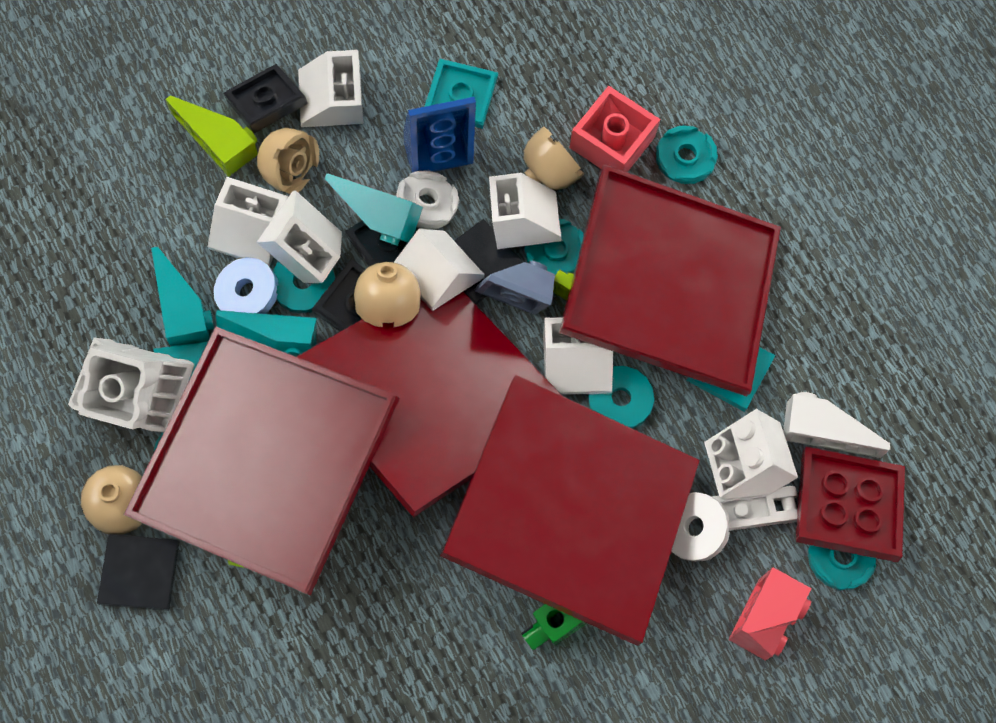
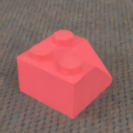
M608 86L573 128L569 148L600 169L605 164L628 172L655 138L660 119Z
M772 567L758 580L728 640L765 661L773 657L774 654L779 656L788 640V637L783 635L789 624L794 625L797 619L802 620L811 605V601L807 597L812 588Z

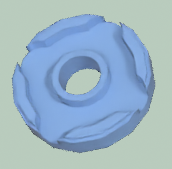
M246 257L235 260L227 265L218 275L214 286V300L221 311L266 314L276 302L278 278L273 270L259 259ZM248 283H253L251 293L244 297L240 296L241 288Z

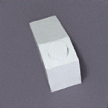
M800 392L793 394L787 402L783 430L786 441L877 458L883 457L890 450L889 442L828 400L817 398L813 393Z

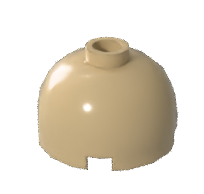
M542 127L530 138L525 146L523 159L528 169L524 173L526 176L552 190L567 188L580 179L584 173L559 141L554 142L550 137L552 135L551 132Z
M282 128L271 132L262 142L257 156V167L262 178L279 191L289 194L292 191H301L310 180H302V178L312 166L318 167L320 149L317 140L304 131L291 128ZM301 174V177L293 180V176H298Z
M393 262L376 263L368 267L358 278L354 292L355 308L357 314L365 322L378 327H383V323L394 322V327L411 321L419 312L421 300L420 287L417 278L407 267Z
M123 465L107 466L97 470L87 479L81 491V507L86 519L97 530L106 534L124 535L136 530L142 523L125 516L124 513L142 476L136 470Z

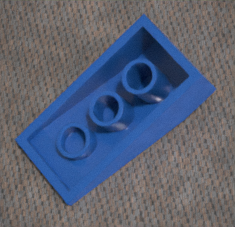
M475 97L408 110L403 132L404 145L412 173L428 170L436 172L473 164Z

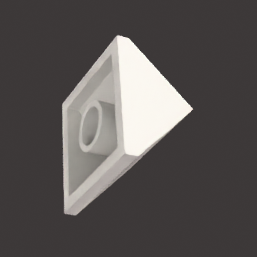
M418 229L394 261V263L407 267L414 274L420 287L421 299L432 311L484 278V273L445 231Z

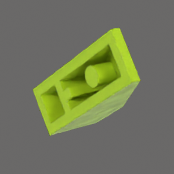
M171 95L166 98L170 113L228 177L258 155L255 145L258 140L248 127L242 128L234 119Z

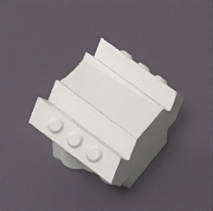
M94 337L68 405L72 409L78 410L79 415L129 429L142 428L149 431L164 432L189 382L195 364L189 360L173 358L169 354L154 353L139 349V347L116 343L111 339Z

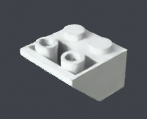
M358 50L327 51L298 70L299 90L305 95L308 103L300 108L301 127L363 124Z
M523 173L489 177L492 222L497 249L562 241L556 191Z
M227 177L214 206L208 249L238 259L246 257L256 258L270 267L273 256L260 246L257 241L285 203L288 196Z
M292 191L257 243L303 283H323L340 258L342 232L297 191Z
M563 317L545 318L543 331L545 378L560 394H612L613 351L560 334L559 331Z
M758 409L750 412L704 442L719 497L724 500L772 494L798 478L781 423Z

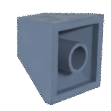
M523 262L490 274L477 285L475 292L520 310L537 314L551 305L555 274L548 272L547 267L539 262Z

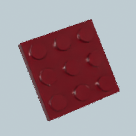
M805 447L802 452L796 542L898 563L903 557L905 466Z

